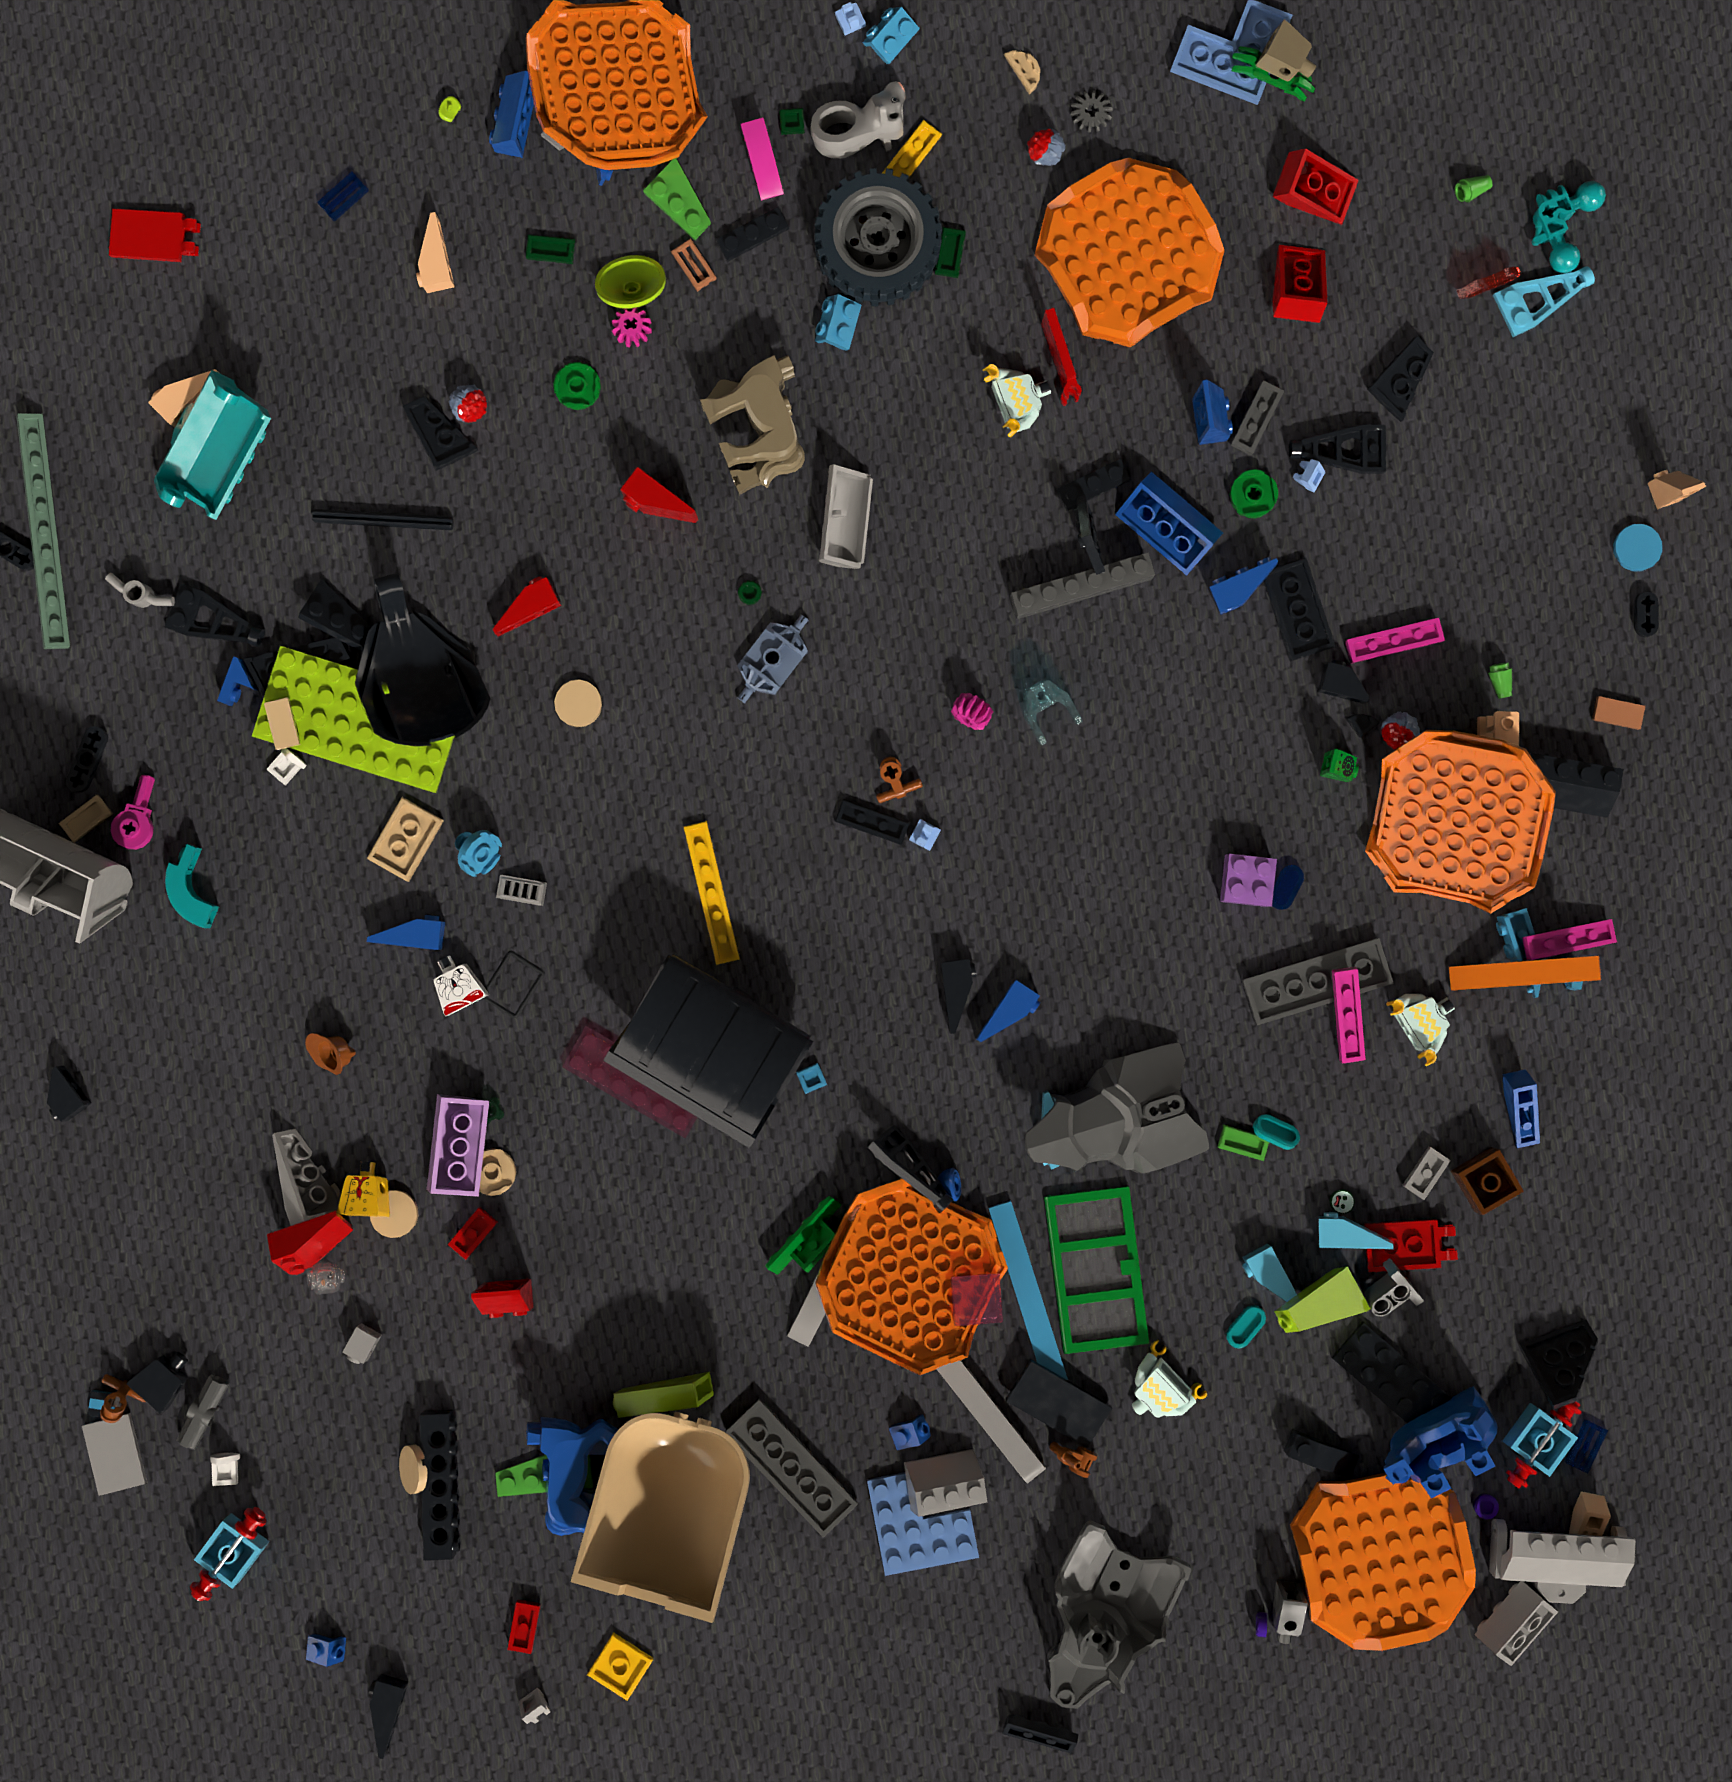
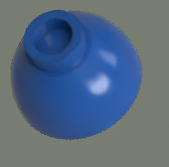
M948 1168L940 1173L938 1180L953 1201H957L961 1195L960 1176L955 1168Z

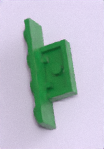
M831 1196L822 1200L818 1204L817 1209L804 1219L800 1228L786 1239L785 1244L780 1250L770 1257L765 1267L778 1275L794 1259L804 1271L809 1273L826 1254L836 1232L826 1222L842 1204Z

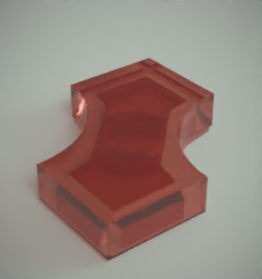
M1518 266L1507 267L1493 275L1471 282L1457 290L1459 299L1475 297L1490 289L1503 286L1519 277L1521 272Z

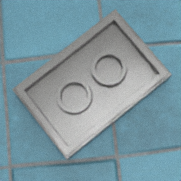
M131 1413L123 1414L121 1419L115 1423L99 1420L82 1425L99 1496L147 1483Z

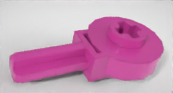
M140 776L133 804H126L125 811L120 812L111 824L113 839L118 845L127 849L136 850L142 848L150 842L153 836L154 827L150 819L152 810L147 808L155 778L152 776ZM136 827L135 832H129L130 828Z

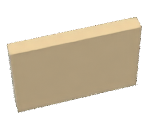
M401 797L367 859L409 882L444 820Z

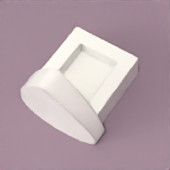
M289 748L282 749L281 753L267 770L281 783L287 785L295 774L307 765L296 753Z
M218 1453L210 1456L212 1463V1486L238 1484L237 1460L240 1459V1454Z

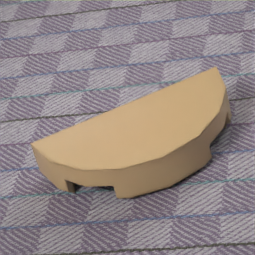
M1016 50L1005 53V58L1030 95L1036 89L1040 80V67L1037 60L1029 53L1016 52Z

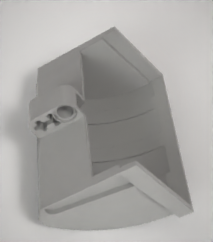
M0 809V884L13 890L10 899L11 906L33 916L49 906L80 919L75 941L79 944L125 911L128 902L126 898L133 885L131 874L126 867Z

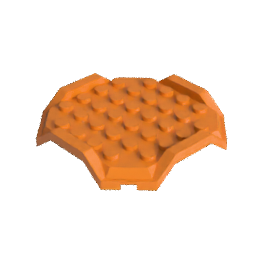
M553 0L539 21H536L526 35L528 76L536 117L542 130L587 165L604 170L652 167L678 158L708 117L699 102L690 53V24L676 13L674 15L663 7V3L660 0H627L619 3L581 5L565 0Z
M1125 158L1110 162L1072 184L1047 205L1035 257L1048 269L1070 306L1082 335L1132 347L1153 330L1189 309L1211 301L1224 254V247L1214 220L1193 185L1183 175L1174 169Z
M1425 730L1382 759V775L1378 800L1365 852L1374 865H1377L1385 876L1384 879L1393 892L1425 893L1466 902L1491 914L1514 898L1520 897L1535 888L1545 853L1554 811L1556 791L1525 748L1504 740L1464 732Z
M901 1178L856 1195L843 1216L826 1252L815 1284L832 1333L907 1370L922 1375L949 1363L952 1364L968 1358L975 1330L995 1287L1007 1271L1008 1266L1003 1252L1000 1250L991 1219L969 1211L953 1202L939 1213L933 1207L932 1201Z
M1386 1473L1348 1481L1317 1482L1304 1506L1298 1511L1290 1524L1306 1587L1310 1620L1351 1648L1358 1650L1383 1651L1430 1641L1448 1630L1474 1590L1476 1576L1466 1521L1456 1493L1452 1489L1431 1498L1420 1483L1413 1481L1411 1477L1403 1484L1396 1483L1393 1485L1385 1478L1387 1476Z

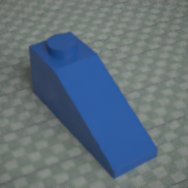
M425 915V920L416 919L367 937V942L442 950L445 922L439 921V916Z
M1014 980L976 1037V1040L982 1042L1024 1018L1029 1012L1033 1014L1040 1004V1001H1038L1040 995L1019 981Z
M1526 1069L1503 1074L1504 1096L1516 1148L1539 1144L1536 1082Z

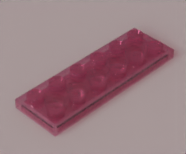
M585 1026L562 1067L686 1138L698 1117L604 1062L605 1056L615 1042L594 1029Z

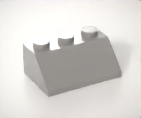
M973 1449L904 1462L910 1510L918 1517L987 1502L984 1477Z
M1520 1581L1510 1588L1509 1595L1504 1601L1496 1604L1492 1615L1479 1624L1478 1631L1474 1635L1495 1655L1512 1666L1558 1611L1525 1582Z

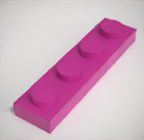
M1435 618L1347 639L1345 643L1350 663L1352 664L1445 641L1440 619Z
M1612 919L1522 937L1527 961L1617 942Z
M1356 967L1332 970L1339 1061L1342 1064L1365 1060L1358 969Z

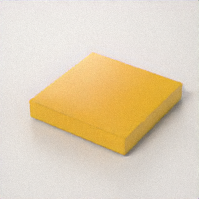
M613 1632L587 1675L628 1701L654 1658Z

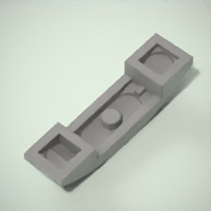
M817 1276L787 1337L808 1347L825 1315V1310L815 1284Z

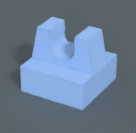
M849 2L835 12L844 35H848L866 26V22L856 2L853 4Z
M1313 459L1310 462L1301 461L1300 466L1305 471L1303 474L1295 473L1293 478L1307 490L1315 492L1325 474V470L1319 461Z
M920 819L909 840L930 851L941 830Z

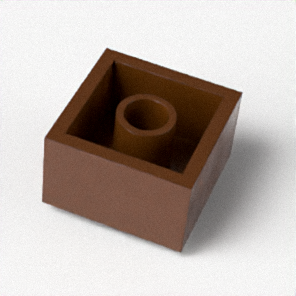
M1493 1147L1451 1170L1452 1175L1474 1212L1482 1216L1524 1192L1501 1151Z

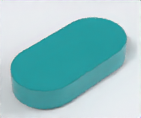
M1260 1115L1253 1123L1254 1133L1259 1138L1286 1150L1293 1149L1300 1141L1299 1131L1294 1126L1271 1115Z
M1247 1306L1226 1332L1228 1343L1234 1348H1244L1265 1324V1312L1259 1306Z

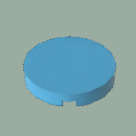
M1633 524L1624 528L1616 536L1613 544L1614 555L1623 568L1630 571H1643L1654 566L1660 559L1662 541L1659 534L1652 527L1645 524Z

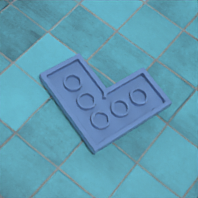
M1248 0L1232 41L1188 25L1170 72L1258 105L1266 82L1257 78L1252 79L1243 73L1232 72L1233 66H1250L1232 58L1233 53H1240L1238 52L1239 46L1258 49L1262 53L1273 31L1284 19L1290 23L1292 14L1255 0Z
M905 1472L867 1479L885 1576L979 1558L970 1509L928 1517H918L910 1510Z

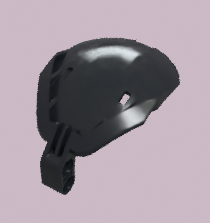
M398 573L375 578L376 595L384 621L377 622L368 631L355 680L360 701L373 732L390 742L415 747L431 746V742L452 736L456 739L468 732L482 719L491 700L479 670L475 666L470 650L447 633L429 616L420 612L408 614L404 591ZM450 665L453 673L449 677L446 676L444 667ZM382 684L387 685L389 694L384 693Z

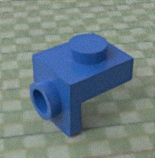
M923 1414L918 1415L913 1420L897 1423L889 1427L897 1450L919 1446L931 1437L929 1425L925 1421Z
M317 1634L308 1635L306 1660L326 1667L343 1662L346 1638L330 1639Z

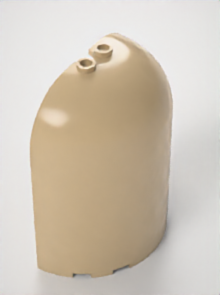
M674 1412V1416L660 1413L637 1416L619 1428L607 1448L571 1582L617 1596L628 1595L665 1606V1609L713 1623L749 1488L750 1470L746 1455L734 1438L720 1429L711 1427L712 1421L698 1418L697 1422L688 1420L689 1415Z

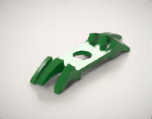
M1239 46L1238 52L1240 53H1233L1232 58L1250 66L1236 65L1232 67V72L1246 74L1252 79L1257 78L1284 90V93L1296 96L1304 102L1307 97L1297 86L1314 93L1315 88L1310 83L1312 82L1311 76L1307 78L1298 72L1290 81H1285L1281 78L1272 79L1267 71L1256 66L1262 54L1258 49Z

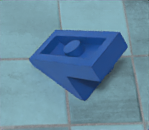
M234 656L217 699L218 702L233 706L234 702H238L241 695L240 685L258 691L245 662Z

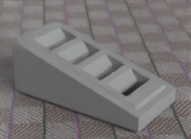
M500 875L496 898L543 906L547 883ZM506 880L511 881L508 895H504ZM515 882L519 883L517 897L513 896ZM524 884H528L526 898H522ZM533 885L537 886L535 900L531 899Z

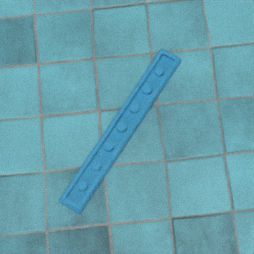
M1010 1200L988 1207L1037 1363L1067 1379L1012 1202Z

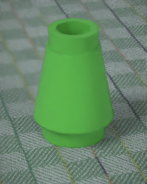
M1489 175L1461 179L1455 185V195L1460 202H1470L1492 188V179Z
M1509 662L1489 666L1490 672L1488 674L1498 699L1512 696V668L1509 667Z

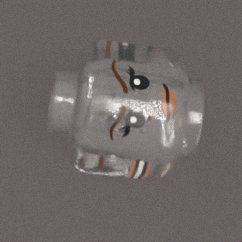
M335 1262L314 1264L311 1270L307 1272L308 1288L318 1295L337 1292L341 1283L345 1281L344 1270L339 1269Z

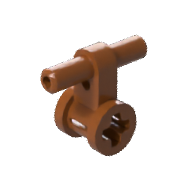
M892 756L882 760L880 775L884 781L891 783L893 789L877 794L876 797L879 803L896 797L900 799L907 796L906 793L923 786L921 779L902 784L900 779L902 774L901 763ZM891 766L892 769H895V773L891 774L890 771H887V767Z
M104 1375L102 1383L118 1391L109 1394L105 1398L100 1410V1416L103 1421L115 1423L121 1419L127 1405V1395L143 1403L146 1402L127 1385V1380L121 1381L111 1375Z
M1052 1442L1049 1447L1062 1463L1069 1466L1068 1468L1072 1472L1084 1478H1088L1090 1466L1093 1460L1096 1461L1098 1457L1096 1453L1082 1446H1078L1077 1450L1062 1447L1057 1442Z

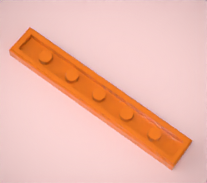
M1599 956L1449 967L1451 990L1601 980Z

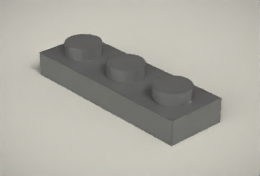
M1264 380L1262 381L1230 446L1252 456L1284 390Z

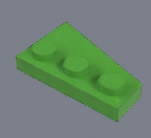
M676 158L643 190L647 197L694 240L711 224Z

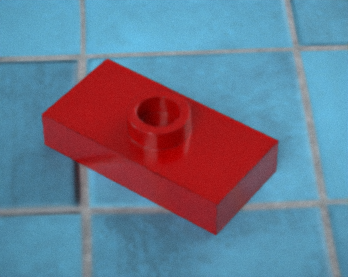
M479 1207L449 1242L448 1246L467 1260L498 1221Z
M519 1599L516 1601L507 1650L527 1654L532 1653L541 1603Z

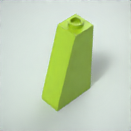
M1341 1267L1326 1273L1275 1310L1274 1313L1278 1318L1281 1328L1284 1329L1285 1333L1303 1331L1370 1310V1307L1349 1268Z
M710 1372L623 1388L614 1393V1409L617 1411L618 1418L699 1407L714 1396Z

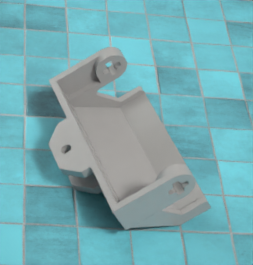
M1493 1519L1489 1572L1495 1578H1500L1501 1580L1530 1582L1548 1602L1573 1604L1586 1593V1585L1626 1586V1579L1635 1562L1636 1539L1627 1537L1626 1529L1621 1526H1612L1611 1536L1510 1530V1547L1507 1551L1506 1522L1504 1519Z

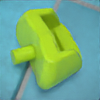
M448 96L439 107V116L444 121L452 122L462 106L457 98Z

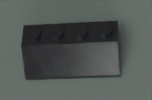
M1529 752L1556 791L1555 809L1608 818L1620 793L1624 769Z

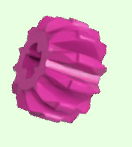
M632 308L631 312H629V309H624V314L616 312L618 319L612 320V325L615 327L612 333L614 336H618L617 341L619 343L625 341L626 347H630L632 341H634L636 347H639L640 338L642 341L647 342L648 338L645 334H651L652 329L649 327L651 320L650 318H645L646 312L644 310L638 313V308ZM629 323H630L631 325H634V324H635V325H636V328H635V329H633V328H629V329H628L627 325H628Z
M961 693L955 700L951 713L961 724L974 730H983L989 723L993 710L984 699H980L977 695Z

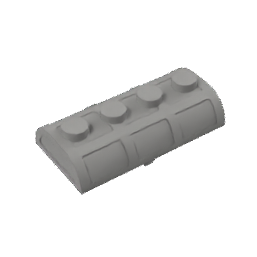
M833 464L829 466L819 562L836 567L860 569L865 559L873 479L870 478L871 475Z

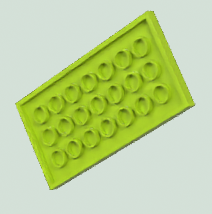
M280 646L252 737L274 743L264 703L288 697L301 745L289 747L290 749L437 793L454 736L431 742V746L416 747L396 744L381 738L373 732L355 686L357 669ZM382 684L384 693L389 694L387 685Z

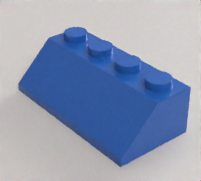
M1152 472L1137 486L1115 514L1185 575L1189 574L1223 534L1220 529Z

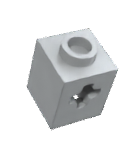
M361 1323L355 1328L342 1353L348 1355L347 1359L351 1362L364 1364L370 1358L382 1334Z

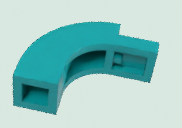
M187 844L179 853V864H168L165 877L167 895L174 909L185 920L202 928H211L219 906L201 899L195 893L191 879L202 848Z

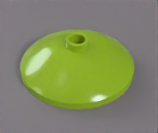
M639 255L624 256L609 262L598 272L595 279V288L599 298L608 305L623 309L637 308L650 303L661 294L666 284L663 267L654 259Z

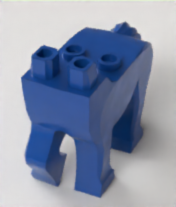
M1474 1386L1455 1395L1448 1402L1410 1421L1394 1433L1390 1441L1391 1451L1385 1459L1384 1471L1387 1474L1385 1477L1393 1485L1396 1483L1403 1484L1411 1477L1413 1481L1420 1483L1429 1496L1433 1498L1452 1489L1439 1468L1454 1465L1465 1460L1473 1474L1477 1476L1495 1467L1487 1449L1497 1434V1422Z
M541 1417L540 1422H527V1445H540V1451L548 1457V1459H543L542 1474L543 1481H546L547 1512L545 1523L547 1529L552 1534L562 1536L576 1532L584 1533L595 1495V1491L584 1489L588 1470L587 1455H606L611 1439L619 1430L604 1419H598L584 1429L567 1420Z

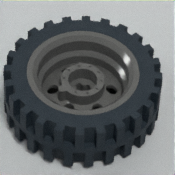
M869 168V174L861 175L859 170L853 173V179L849 181L844 177L839 181V187L836 190L831 188L828 191L827 200L821 202L819 215L815 220V254L817 260H819L823 276L827 275L829 284L833 289L837 286L841 290L842 296L847 298L850 295L859 304H862L864 300L870 301L871 306H878V302H887L888 306L893 305L895 300L901 297L903 301L908 299L911 292L914 290L918 292L922 289L924 281L930 279L939 258L942 241V223H939L938 208H934L932 205L933 198L929 193L925 195L922 192V185L918 181L914 185L908 181L909 175L902 173L900 177L893 176V169L886 168L885 174L877 173V168ZM888 213L891 215V218L888 220L882 217V215ZM862 216L868 219L864 224L859 222V218ZM901 231H903L906 235L904 239H899L897 237V235ZM877 237L881 238L879 245L874 244V240ZM852 238L859 241L857 246L850 244ZM888 255L897 257V260L894 262L890 261ZM869 257L874 259L871 265L865 263V260Z

